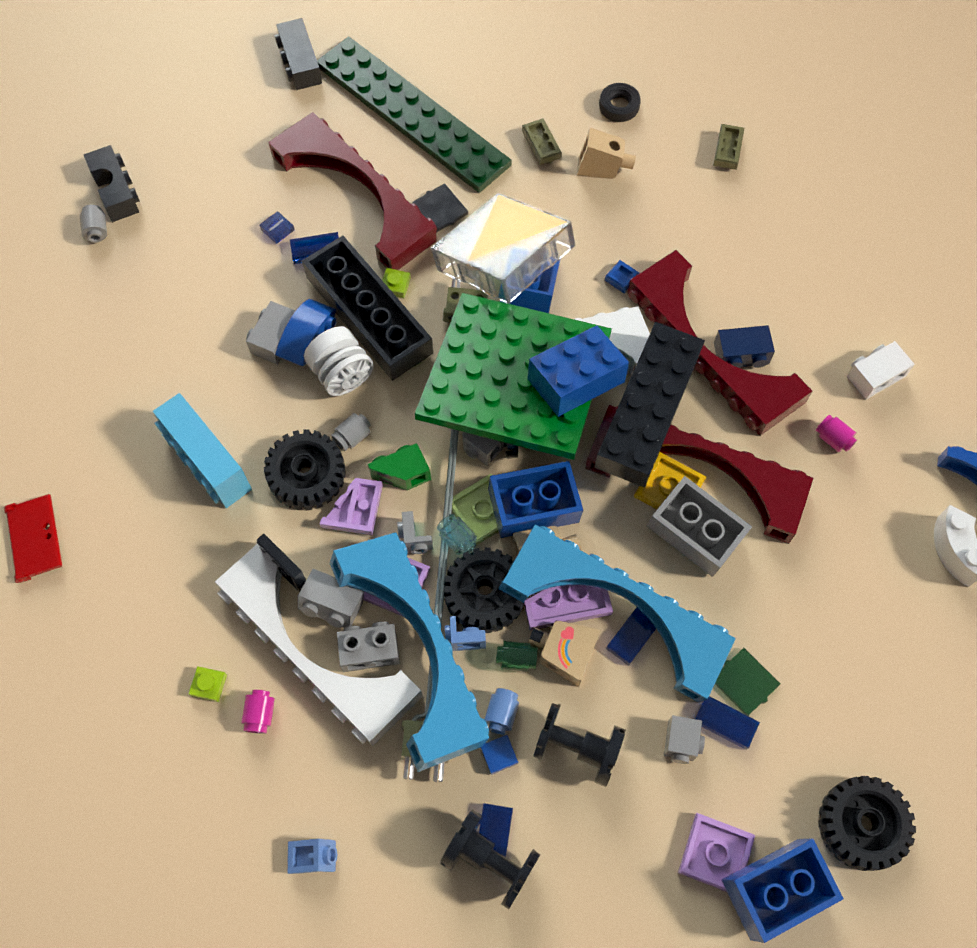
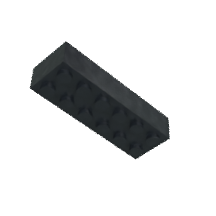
M344 235L302 260L306 278L330 307L336 309V314L392 381L434 354L432 337Z
M658 322L654 323L597 454L594 468L644 488L646 487L705 340Z

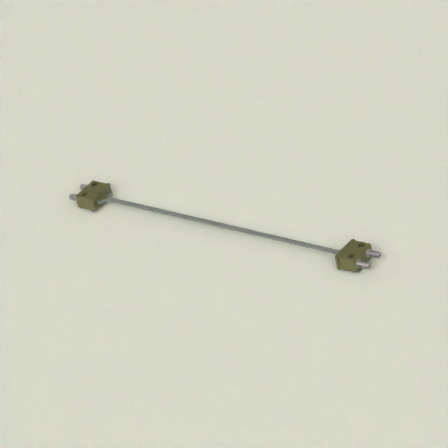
M456 276L452 278V286L448 287L446 308L443 309L442 320L444 322H451L462 293L488 298L484 279H482L481 290V279L477 280L475 290L460 288V277H457V287H455ZM451 429L434 610V614L438 616L440 623H442L444 580L447 568L459 431ZM430 664L425 712L415 715L412 720L402 721L401 725L402 730H404L401 759L405 760L403 778L406 780L409 760H411L409 780H412L414 777L415 766L406 744L411 736L418 733L424 721L416 720L426 717L431 700L432 672ZM449 760L440 763L439 782H443L444 765ZM435 765L433 781L437 782L438 765Z

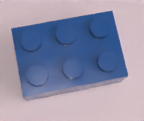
M595 326L530 358L527 379L559 417L624 383L629 361L598 326Z
M570 461L490 476L488 491L500 538L513 536L515 532L532 530L534 525L539 527H560L580 522L583 507Z
M813 838L797 839L721 880L750 941L766 943L844 899Z

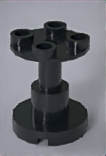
M552 703L533 757L538 758V761L541 762L548 742L579 753L577 760L599 768L594 783L606 787L612 774L610 771L616 764L626 729L614 725L609 739L589 731L586 732L585 736L554 725L561 704Z
M472 809L461 824L462 827L459 832H456L440 864L451 871L461 858L479 871L483 866L512 884L501 903L502 906L510 909L541 854L533 849L522 868L493 850L496 843L477 831L483 816Z

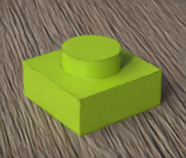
M386 268L382 281L396 297L404 299L411 275L409 272Z
M197 666L189 695L219 702L227 674L222 671Z

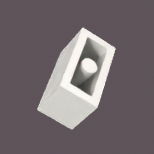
M894 341L887 346L884 344L878 346L866 358L864 356L857 358L851 364L852 369L847 378L864 399L867 400L905 378L915 364Z

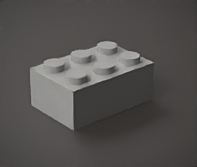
M686 476L678 483L647 524L649 529L712 577L752 528L751 525Z

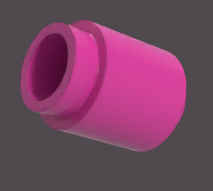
M830 414L816 428V431L820 434L819 437L838 453L842 450L848 452L857 442V439L854 438L857 432L838 417L834 418Z
M252 690V694L246 695L241 722L244 724L243 731L267 734V728L271 727L275 698L269 697V691Z

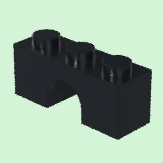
M108 145L83 154L97 186L109 184L104 188L98 189V192L111 221L115 222L139 213L136 203L140 202L135 188H129V185L133 183L128 171H122L121 169L125 167L120 153L115 154L112 146Z

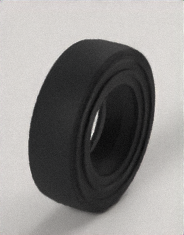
M626 83L608 85L601 92L599 99L601 113L607 119L615 122H626L633 119L637 115L641 104L640 94L637 89ZM621 97L626 99L629 104L626 107H616L612 105L611 100Z

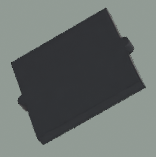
M445 183L432 191H427L425 195L412 202L417 205L421 214L433 220L437 227L436 233L449 225L453 226L456 221L469 214L468 210Z

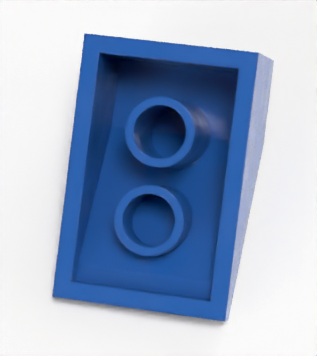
M513 249L502 285L500 302L549 313L560 258Z

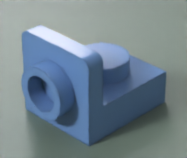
M450 616V625H445V639L451 642L453 651L486 649L485 630H479L477 627H467L462 629L461 632H457L456 616Z
M309 839L288 842L287 874L335 872L337 861L335 840Z

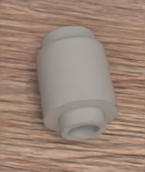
M97 205L84 206L80 213L82 237L93 243L104 240L107 237L105 213Z
M353 413L334 429L335 432L331 437L340 449L346 451L348 448H354L371 433L369 429L371 424L364 415L360 414L358 416Z

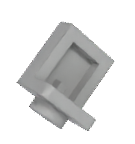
M413 511L402 512V522H397L399 538H404L407 552L424 554L428 550H432L431 535L416 537Z

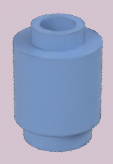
M497 688L495 694L491 695L484 719L489 731L504 735L505 731L512 730L519 706L517 693L508 689Z

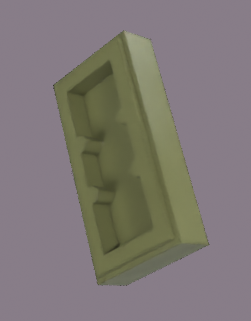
M544 118L522 125V132L540 165L562 158V152Z
M721 124L713 166L737 170L744 127Z

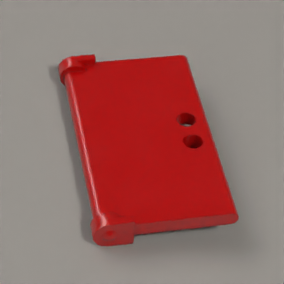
M51 494L20 504L12 503L6 505L4 512L7 515L15 582L22 583L31 580L33 576L62 567Z

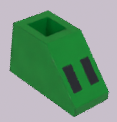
M417 443L411 446L404 445L388 456H378L368 464L372 479L407 491L431 481L430 468Z

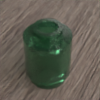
M504 641L503 646H497L496 663L502 664L501 670L528 672L529 669L536 670L538 647L531 646V643Z

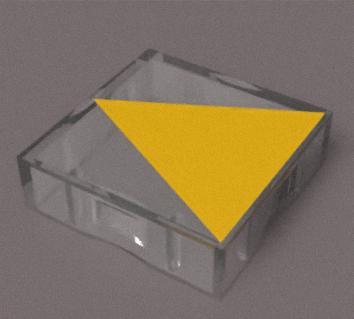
M497 193L434 244L431 250L439 272L460 282L474 285L482 292L509 304L528 288L543 271L553 266L576 245L571 221Z

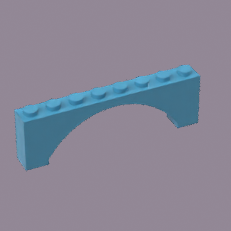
M534 525L499 589L523 603L528 596L534 593L565 585L599 587L624 597L649 618L663 638L675 672L676 684L673 689L698 703L707 700L736 638L729 635V631L726 628L716 624L712 625L703 620L704 617L698 612L687 611L678 606L679 603L675 599L668 596L662 597L653 592L654 589L650 585L643 582L638 583L630 579L625 571L609 567L604 564V560L594 554L588 555L579 550L580 547L570 540L563 541L556 537L551 529L545 526L539 527Z
M395 532L334 550L330 566L339 587L350 586L360 589L391 605L410 622L425 646L432 672L431 700L421 729L418 733L413 734L406 744L417 771H423L482 747L489 739L488 725L479 716L476 709V699L473 693L468 691L464 683L463 670L454 661L452 646L447 639H444L440 620L436 614H433L429 606L428 593L419 584L417 569L409 562L405 543L400 541Z

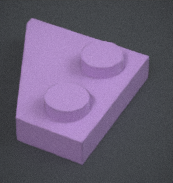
M355 478L348 486L347 492L341 495L334 503L335 507L327 517L321 519V528L373 535L383 487L382 481Z

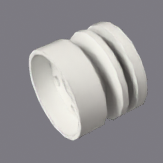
M334 327L321 333L311 341L304 353L305 362L312 372L318 376L320 383L324 385L328 394L332 396H341L358 388L367 380L374 367L371 358L366 355L365 350L359 346L356 338L346 327Z

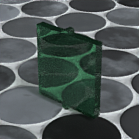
M745 648L730 661H725V666L721 669L715 685L747 717L761 703L765 704L768 701L767 697L781 684Z

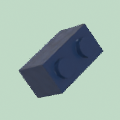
M769 325L718 330L714 340L716 356L738 368L747 366L760 368L769 365L775 353Z

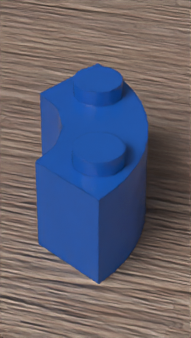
M312 299L303 302L286 325L275 355L300 366L306 365L307 363L304 359L306 348L318 335L335 327L336 318L334 317L336 309Z

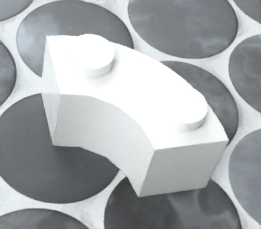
M949 505L938 516L935 523V548L948 572L959 582L970 587L977 581V538L974 530L976 518Z

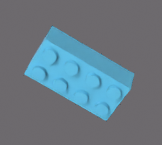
M180 393L153 410L154 415L158 419L154 424L162 433V437L170 447L174 448L180 460L185 466L189 467L193 476L200 485L202 484L205 487L206 492L215 503L220 501L225 508H228L252 490L242 468Z

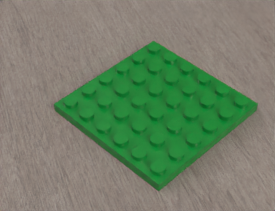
M462 293L416 408L415 420L574 460L592 399L558 417L527 379L529 359L595 326H598L610 339L612 328Z

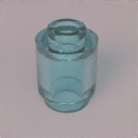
M449 514L439 522L437 526L439 536L457 555L467 551L470 553L475 548L477 536L460 517Z

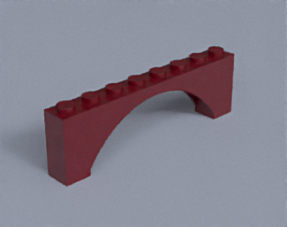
M313 112L268 142L272 158L286 171L291 168L302 167L330 169L351 176L372 192L384 213L383 231L380 242L375 245L377 259L386 268L401 269L437 242V227L433 220L421 214L417 205L406 200L404 194L398 188L395 189L391 186L383 174L375 171L373 165L368 160L360 157L353 146L345 143L338 132H334L323 118H319Z
M674 250L630 279L628 296L634 304H638L650 321L658 322L697 337L687 318L683 295L684 283L689 280L692 265L677 250ZM703 345L695 365V370L700 375L706 377L713 390L720 393L727 400L729 407L733 411L738 412L744 418L746 425L751 430L756 431L759 436L804 405L813 392L796 373H793L791 376H773L746 371L725 362L713 354L705 345Z
M609 405L585 466L586 470L608 478L611 477V474L594 467L597 454L618 406L614 407L612 405ZM674 425L670 426L660 450L661 453L702 460L725 472L741 486L754 503L765 528L763 535L788 544L796 535L814 479L813 477L807 476L806 473L800 470L782 467L775 461H765L757 458L750 452H740L729 448L725 443L709 441L697 433H687L679 430Z

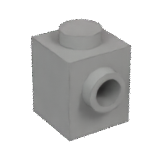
M466 432L462 434L465 453L472 459H479L486 466L504 448V442Z
M672 715L668 721L664 756L671 757V761L675 763L689 764V761H694L698 754H702L705 744V736H700L702 721Z

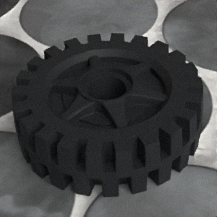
M303 429V434L296 430L293 431V436L289 437L288 433L283 435V441L277 440L274 443V449L270 447L268 451L269 457H265L264 461L266 466L264 467L265 478L273 495L280 503L283 502L289 508L293 506L295 510H301L302 507H305L306 511L312 510V506L316 505L317 508L323 507L322 503L324 501L327 503L331 502L332 496L339 494V487H343L346 475L344 459L334 440L331 441L329 436L326 434L322 436L316 430H314L313 434L309 429ZM304 467H311L306 473L299 472Z
M485 547L484 550L480 551L479 548H475L472 553L467 551L463 553L462 558L457 557L454 560L453 566L450 565L444 580V598L449 613L452 616H456L458 624L461 623L464 628L477 627L479 630H485V633H491L492 630H503L504 626L508 627L514 619L518 618L524 603L499 589L514 562L512 556L509 554L503 555L502 551L498 549L491 551V548ZM481 586H489L493 591L488 595H482L478 592V589Z
M860 776L840 782L824 797L823 805L819 809L821 819L818 820V823L823 831L820 834L823 840L826 839L828 850L830 852L833 851L836 854L834 857L839 861H844L845 865L862 871L883 870L902 861L903 857L908 855L910 852L909 847L913 846L915 841L912 838V835L916 833V826L912 825L915 816L914 813H910L908 810L911 805L908 800L903 801L901 798L903 794L900 790L892 789L894 785L889 782H881L882 779L877 777ZM863 815L871 820V831L866 830L862 826L861 818Z

